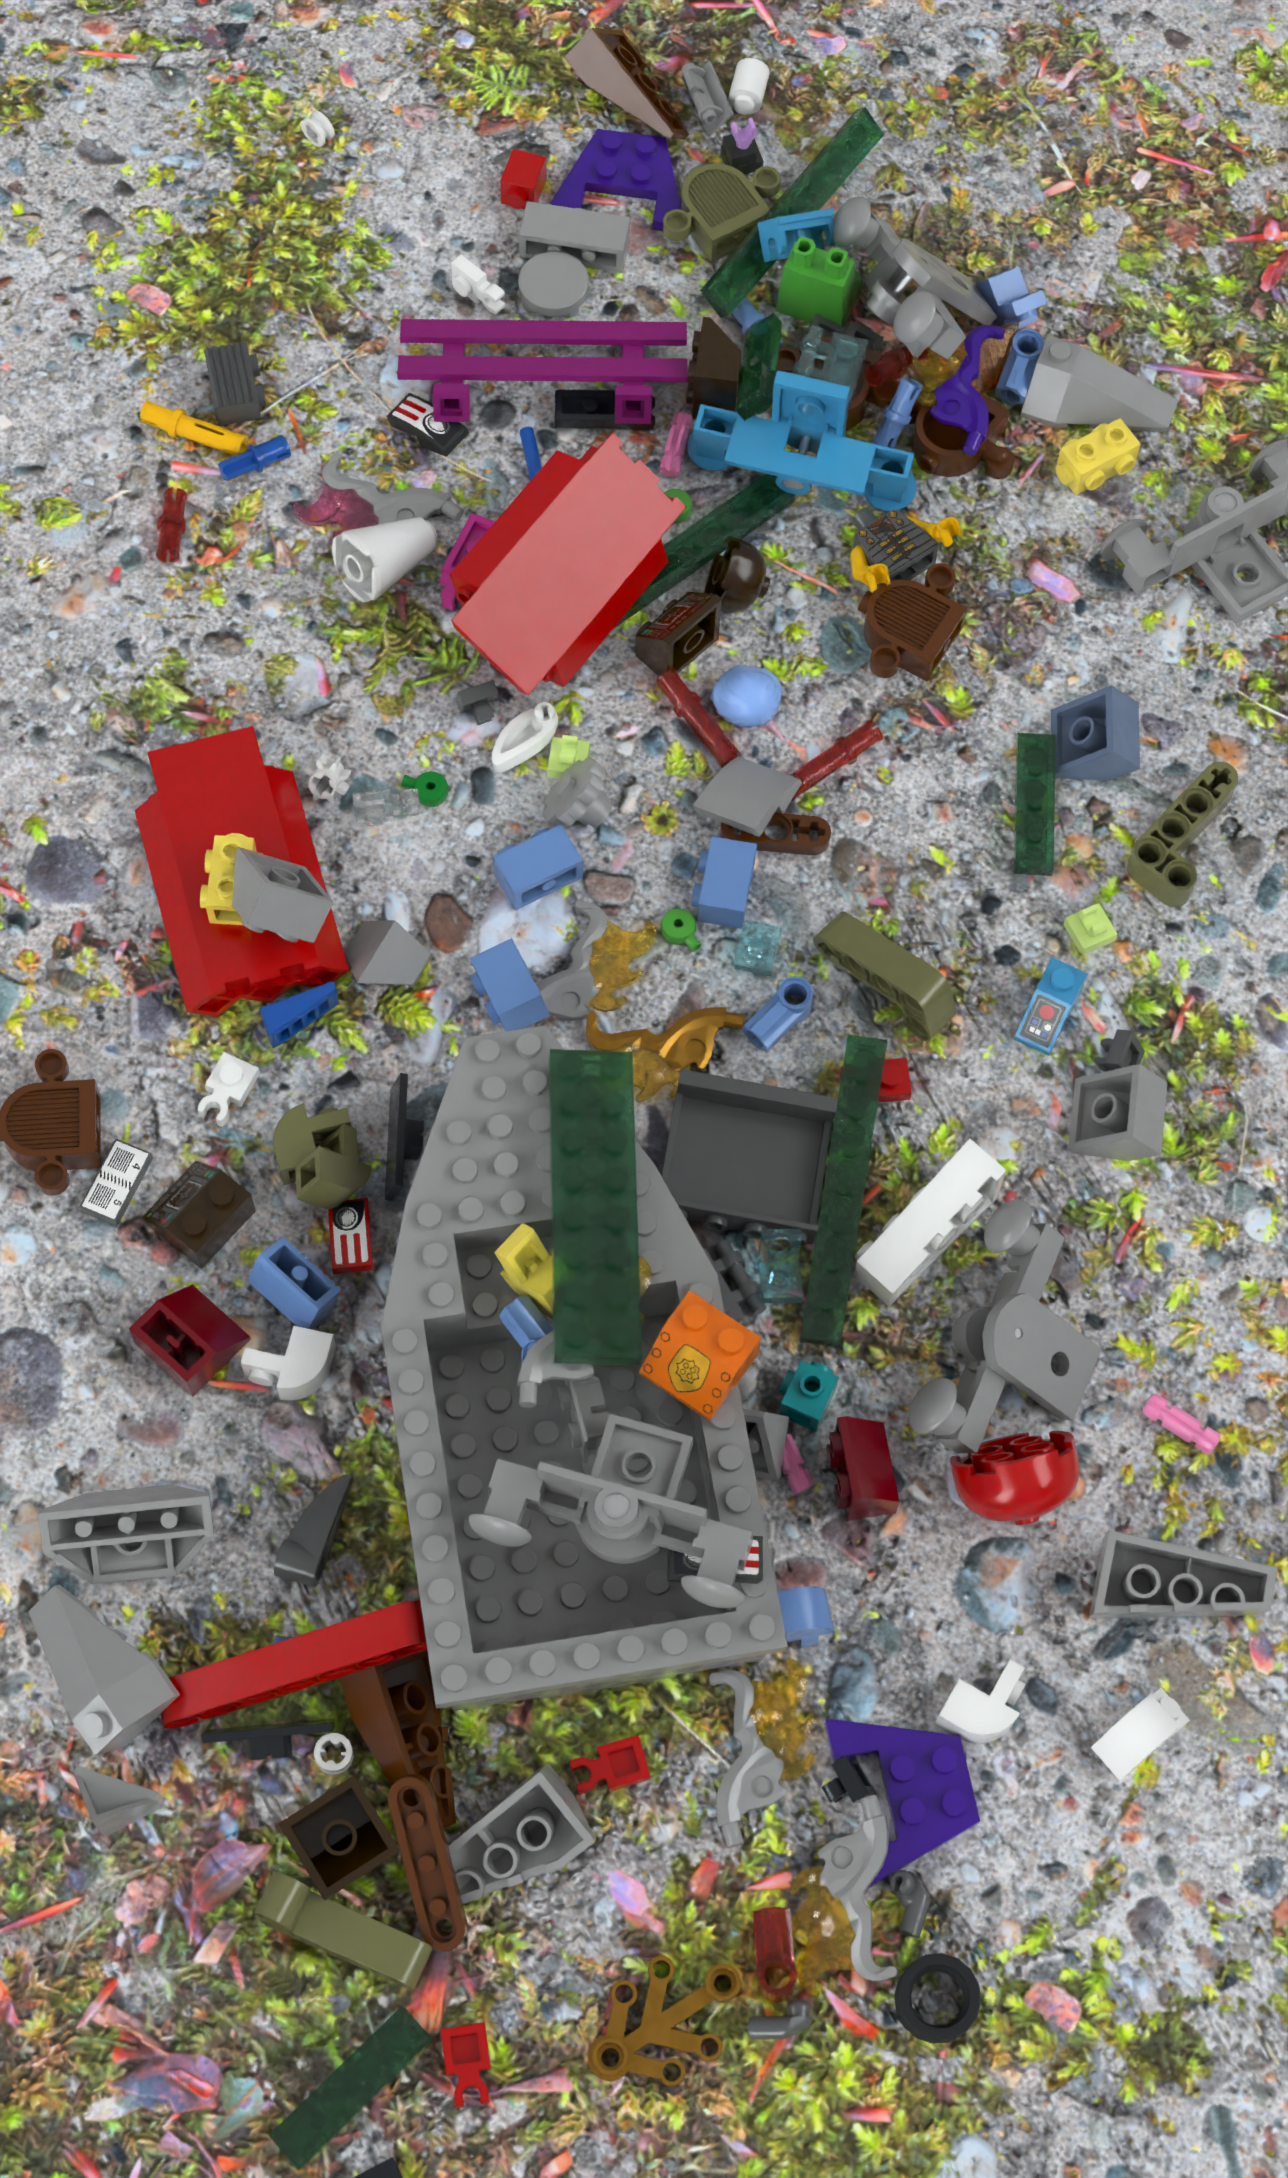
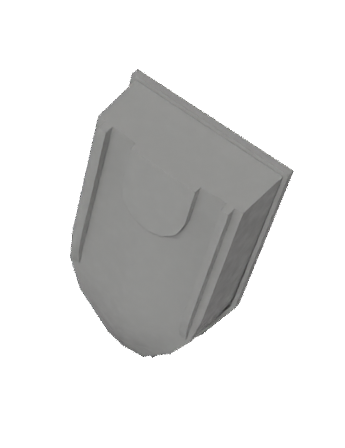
M546 1025L464 1037L405 1202L381 1323L436 1708L451 1706L453 1711L470 1708L473 1711L501 1703L533 1698L546 1699L673 1678L678 1674L728 1666V1668L744 1666L745 1663L761 1661L766 1654L787 1651L788 1648L738 1383L712 1420L709 1421L639 1374L664 1324L689 1290L725 1313L718 1274L653 1161ZM522 1223L534 1229L550 1256L571 1266L576 1274L577 1268L573 1261L560 1259L557 1256L559 1246L565 1245L584 1249L592 1255L596 1262V1278L592 1287L587 1291L588 1294L585 1296V1315L588 1326L594 1331L595 1339L601 1344L597 1357L589 1365L593 1366L594 1376L600 1379L606 1408L591 1411L592 1414L608 1411L609 1415L611 1413L692 1436L694 1443L676 1500L707 1509L708 1519L753 1531V1536H763V1580L758 1584L734 1582L733 1587L742 1592L746 1597L740 1606L734 1608L711 1607L689 1596L681 1583L668 1582L667 1548L661 1547L658 1553L635 1563L618 1564L609 1562L596 1556L587 1548L581 1540L573 1521L525 1508L520 1526L532 1535L531 1541L525 1545L517 1547L498 1545L482 1538L471 1528L469 1516L471 1514L484 1513L490 1496L488 1485L497 1459L536 1470L541 1461L590 1475L597 1454L596 1449L588 1450L587 1463H583L579 1448L572 1449L568 1423L572 1422L570 1411H562L558 1387L564 1386L565 1381L552 1379L542 1382L541 1386L537 1387V1406L525 1408L519 1405L520 1386H517V1381L522 1366V1348L502 1323L499 1315L505 1306L520 1296L501 1276L500 1273L504 1268L494 1252ZM542 1314L554 1330L562 1326L566 1321L565 1317L559 1323ZM636 1458L629 1462L626 1470L631 1476L640 1478L646 1476L652 1466L646 1459Z

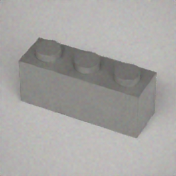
M527 201L519 232L520 257L530 259L543 252L558 251L574 256L587 268L623 273L630 243L631 217L621 216L616 213L608 214L582 208H569L544 202Z

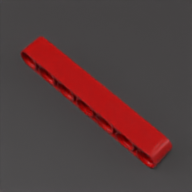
M407 1601L169 1677L180 1695L161 1713L162 1726L172 1729L193 1725L427 1650L421 1601Z

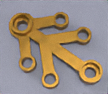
M666 1956L653 1958L648 1966L650 1983L641 2025L625 2037L624 2032L628 2009L637 2000V1989L628 1980L616 1982L611 1989L613 2005L607 2033L597 2038L590 2046L588 2052V2064L592 2073L604 2081H616L621 2079L627 2072L657 2078L667 2087L680 2085L685 2077V2067L680 2060L668 2058L661 2062L634 2054L649 2043L697 2054L704 2062L711 2063L716 2061L723 2051L722 2041L717 2035L706 2033L700 2036L672 2028L714 2000L724 2003L734 1999L741 1986V1978L738 1971L728 1964L715 1965L708 1971L703 1986L661 2013L667 1983L672 1980L675 1967L672 1960ZM659 1962L666 1963L670 1968L669 1975L665 1978L656 1977L653 1973L655 1964ZM720 1976L728 1978L731 1988L724 1993L717 1991L714 1987L716 1978ZM623 1986L628 1987L633 1994L632 1999L626 2003L619 2002L615 1996L617 1989ZM713 2040L718 2046L717 2053L713 2056L704 2055L701 2051L703 2041ZM613 2050L618 2054L619 2061L615 2066L608 2067L603 2064L601 2056L605 2051ZM669 2064H674L680 2069V2077L675 2081H669L663 2075V2069Z

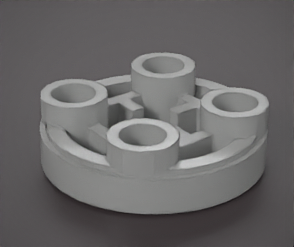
M549 251L533 256L522 266L518 277V288L523 301V307L529 313L562 316L564 318L574 317L578 313L579 307L586 300L589 292V276L585 266L577 258L564 252Z

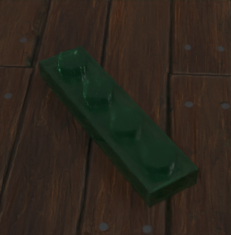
M774 312L745 331L736 402V412L744 421L755 414H763L773 403V385L777 373L782 322Z
M1019 732L1017 734L1014 874L1052 876L1056 735Z
M401 2006L268 2136L297 2169L301 2171L433 2041L432 2037Z

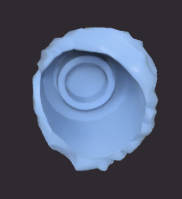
M739 664L730 668L724 675L719 677V681L713 684L714 689L710 696L717 709V714L727 722L747 728L759 727L760 725L765 726L773 719V716L779 709L781 684L778 682V677H775L766 668H755L752 665L741 666Z

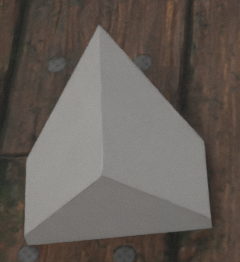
M395 920L363 921L345 951V956L356 983L401 984L412 988L432 957L431 953Z
M743 1409L756 1478L778 1481L782 1471L789 1416Z
M76 1766L74 1771L75 1780L90 1818L104 1837L161 1809L164 1799L157 1791Z

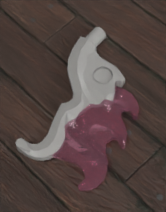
M333 453L323 467L322 476L325 484L319 499L307 507L294 502L295 514L304 524L310 526L339 525L342 529L333 532V538L347 530L421 517L426 520L434 514L440 515L441 513L457 522L464 513V509L451 501V496L436 490L408 488L389 494H382L378 492L375 484L344 477L336 471L337 467L341 464L340 454Z

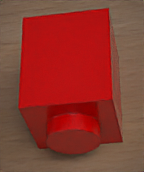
M517 149L512 150L500 180L501 204L525 210L527 201L538 203L547 181L546 157Z

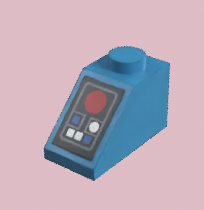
M1052 957L1035 989L1014 1036V1040L1049 1056L1082 992L1088 973Z

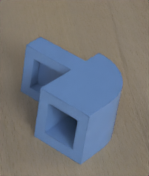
M1020 267L1003 271L975 283L997 315V318L993 321L994 325L1002 327L1004 334L1037 322L1038 314L1035 308L1047 304L1043 290L1028 293Z
M808 1586L777 1591L787 1642L799 1640L801 1648L818 1645L819 1635L835 1632L824 1588Z

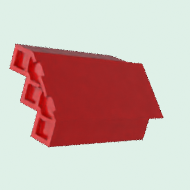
M251 726L147 752L157 792L150 795L148 800L135 810V815L186 1011L188 1013L217 1017L241 998L272 1003L294 985L314 988L330 981L335 982L346 974L349 968L332 908L314 943L301 939H298L297 942H291L283 939L276 932L264 930L263 933H258L244 925L209 923L206 908L200 907L202 884L208 885L209 873L205 872L206 850H213L215 835L226 836L230 833H239L254 838L257 853H263L267 856L305 866L327 893L293 771L264 765L254 727Z

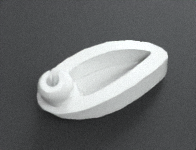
M548 702L538 703L535 708L521 713L505 726L497 738L492 751V766L495 772L502 773L521 764L540 752L550 742L558 725V716L552 704Z

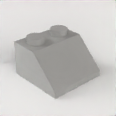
M238 847L235 853L232 906L242 918V924L258 933H263L264 930L276 932L280 937L291 942H297L298 939L314 943L334 903L305 866Z
M1140 1064L1075 1078L1068 1151L1074 1154L1124 1161L1161 1155L1167 1081Z

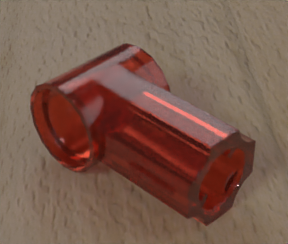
M781 1907L763 1908L752 1912L757 1988L764 1999L769 2002L780 2003L792 1996L797 1981L791 1909ZM772 1969H781L788 1975L789 1982L783 1988H772L766 1983L764 1976Z

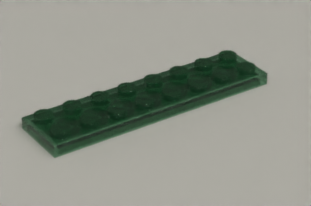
M550 1049L548 1071L554 1363L640 1365L642 1360L632 1052Z

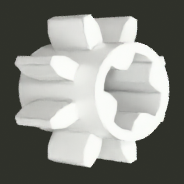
M322 753L318 757L316 764L309 762L305 767L304 772L310 776L306 778L302 786L310 789L314 801L318 798L327 799L331 804L336 799L337 792L342 795L346 794L350 786L344 780L349 777L351 770L344 769L340 763L341 757L338 756L335 759L326 758L324 753ZM324 775L328 776L330 778V781H326L323 778Z

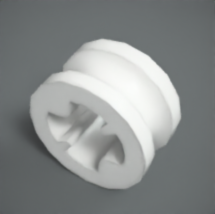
M317 110L310 114V119L305 118L300 123L304 135L314 146L322 147L326 142L325 139L330 140L335 135L334 128L328 118Z
M328 1733L316 1742L314 1758L319 1769L324 1773L340 1775L351 1767L354 1760V1751L350 1741L344 1735ZM330 1744L336 1749L341 1746L346 1749V1752H341L343 1760L338 1764L333 1760H329L326 1763L322 1760V1756H327L325 1748Z

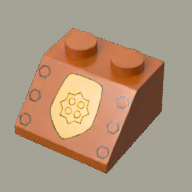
M689 1290L664 1324L639 1374L711 1421L758 1356L761 1337Z

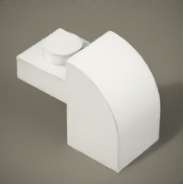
M293 1326L285 1356L245 1348L241 1359L244 1375L248 1376L251 1382L263 1386H271L273 1382H276L280 1400L291 1401L305 1398L316 1392L329 1375L336 1351L334 1334Z
M1010 1659L990 1696L959 1678L935 1725L952 1735H959L962 1740L967 1742L986 1743L1000 1738L1009 1731L1020 1714L1006 1706L1005 1703L1007 1702L1014 1706L1026 1685V1683L1019 1680L1025 1667Z
M1160 1688L1155 1693L1148 1695L1122 1717L1091 1749L1121 1781L1163 1743L1180 1731L1190 1720L1181 1711L1178 1703Z

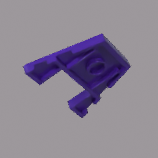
M597 129L550 202L551 205L583 208L586 191L656 200L652 230L663 231V218L665 214L674 209L682 210L666 137Z
M834 1719L825 1720L824 1725L833 1762L844 1756L859 1757L875 1753L878 1757L896 1840L889 1842L884 1865L868 1889L896 1871L905 1868L930 1851L932 1852L979 1824L980 1817L959 1735Z

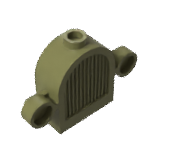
M706 164L692 168L686 174L682 185V210H671L663 218L664 235L673 241H682L691 235L711 263L759 240L757 223L772 219V210L762 198L773 197L779 192L780 173L773 167H760L754 172L753 181L750 182L741 171L725 164Z

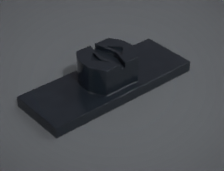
M400 1073L390 1089L385 1200L393 1201L403 1186L404 1159L418 1160L423 1149V1136H420V1134L424 1132V1120L406 1117L408 1074Z
M335 1718L205 1730L201 1734L202 1743L247 1739L249 1760L267 1759V1756H270V1754L271 1759L283 1758L293 1755L292 1735L333 1732Z

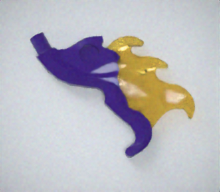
M991 325L978 326L970 332L964 333L966 338L948 360L932 351L928 346L926 348L928 352L927 360L921 362L914 356L912 360L914 371L924 382V386L916 401L926 406H933L930 413L941 423L965 430L968 438L964 444L963 451L971 456L976 455L982 441L986 442L989 429V413L986 403L972 386V382L979 378L980 349L982 343L988 338H995L997 340L1004 338L1003 328Z

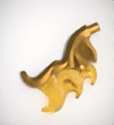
M727 1007L698 1009L682 1016L663 1034L655 1035L648 1029L630 1030L614 1034L603 1033L597 1027V1015L591 1012L587 1016L586 1038L589 1044L597 1050L600 1062V1075L592 1085L604 1100L615 1097L619 1092L628 1087H638L641 1092L635 1097V1101L642 1102L655 1095L662 1086L671 1083L675 1088L670 1092L669 1096L670 1099L675 1098L681 1069L691 1071V1066H696L698 1071H703L711 1059L714 1037L717 1032L723 1030V1027L742 1030L745 1015L727 1012Z

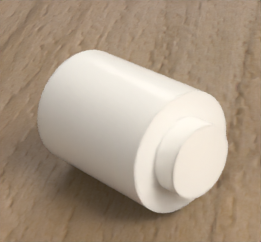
M745 58L737 63L728 96V102L736 112L747 115L760 110L770 73L765 63L754 58Z

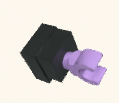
M749 118L748 125L743 129H738L736 122H732L730 126L732 134L723 136L721 145V156L724 164L738 169L744 175L753 173L758 168L763 167L764 163L754 139L758 133L752 118Z

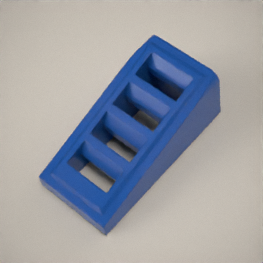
M334 981L259 1009L262 1023L272 1048L281 1045L339 1004Z

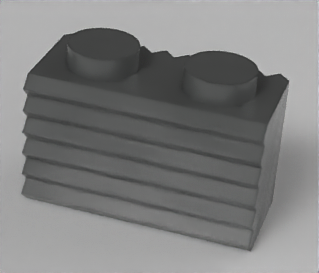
M246 342L233 345L228 344L227 346L221 345L220 347L214 346L212 349L207 347L204 353L218 425L222 426L261 419L259 406L266 405L262 383L255 385L254 377L260 376L256 354L249 355Z

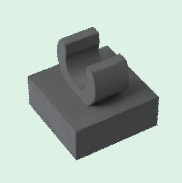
M494 680L459 691L455 701L460 713L472 709L477 725L492 721L494 714L489 703L494 702L499 693Z
M1117 1029L1114 1039L1105 1038L1100 1042L1105 1052H1108L1107 1057H1095L1094 1062L1103 1072L1141 1063L1145 1050L1131 1030Z

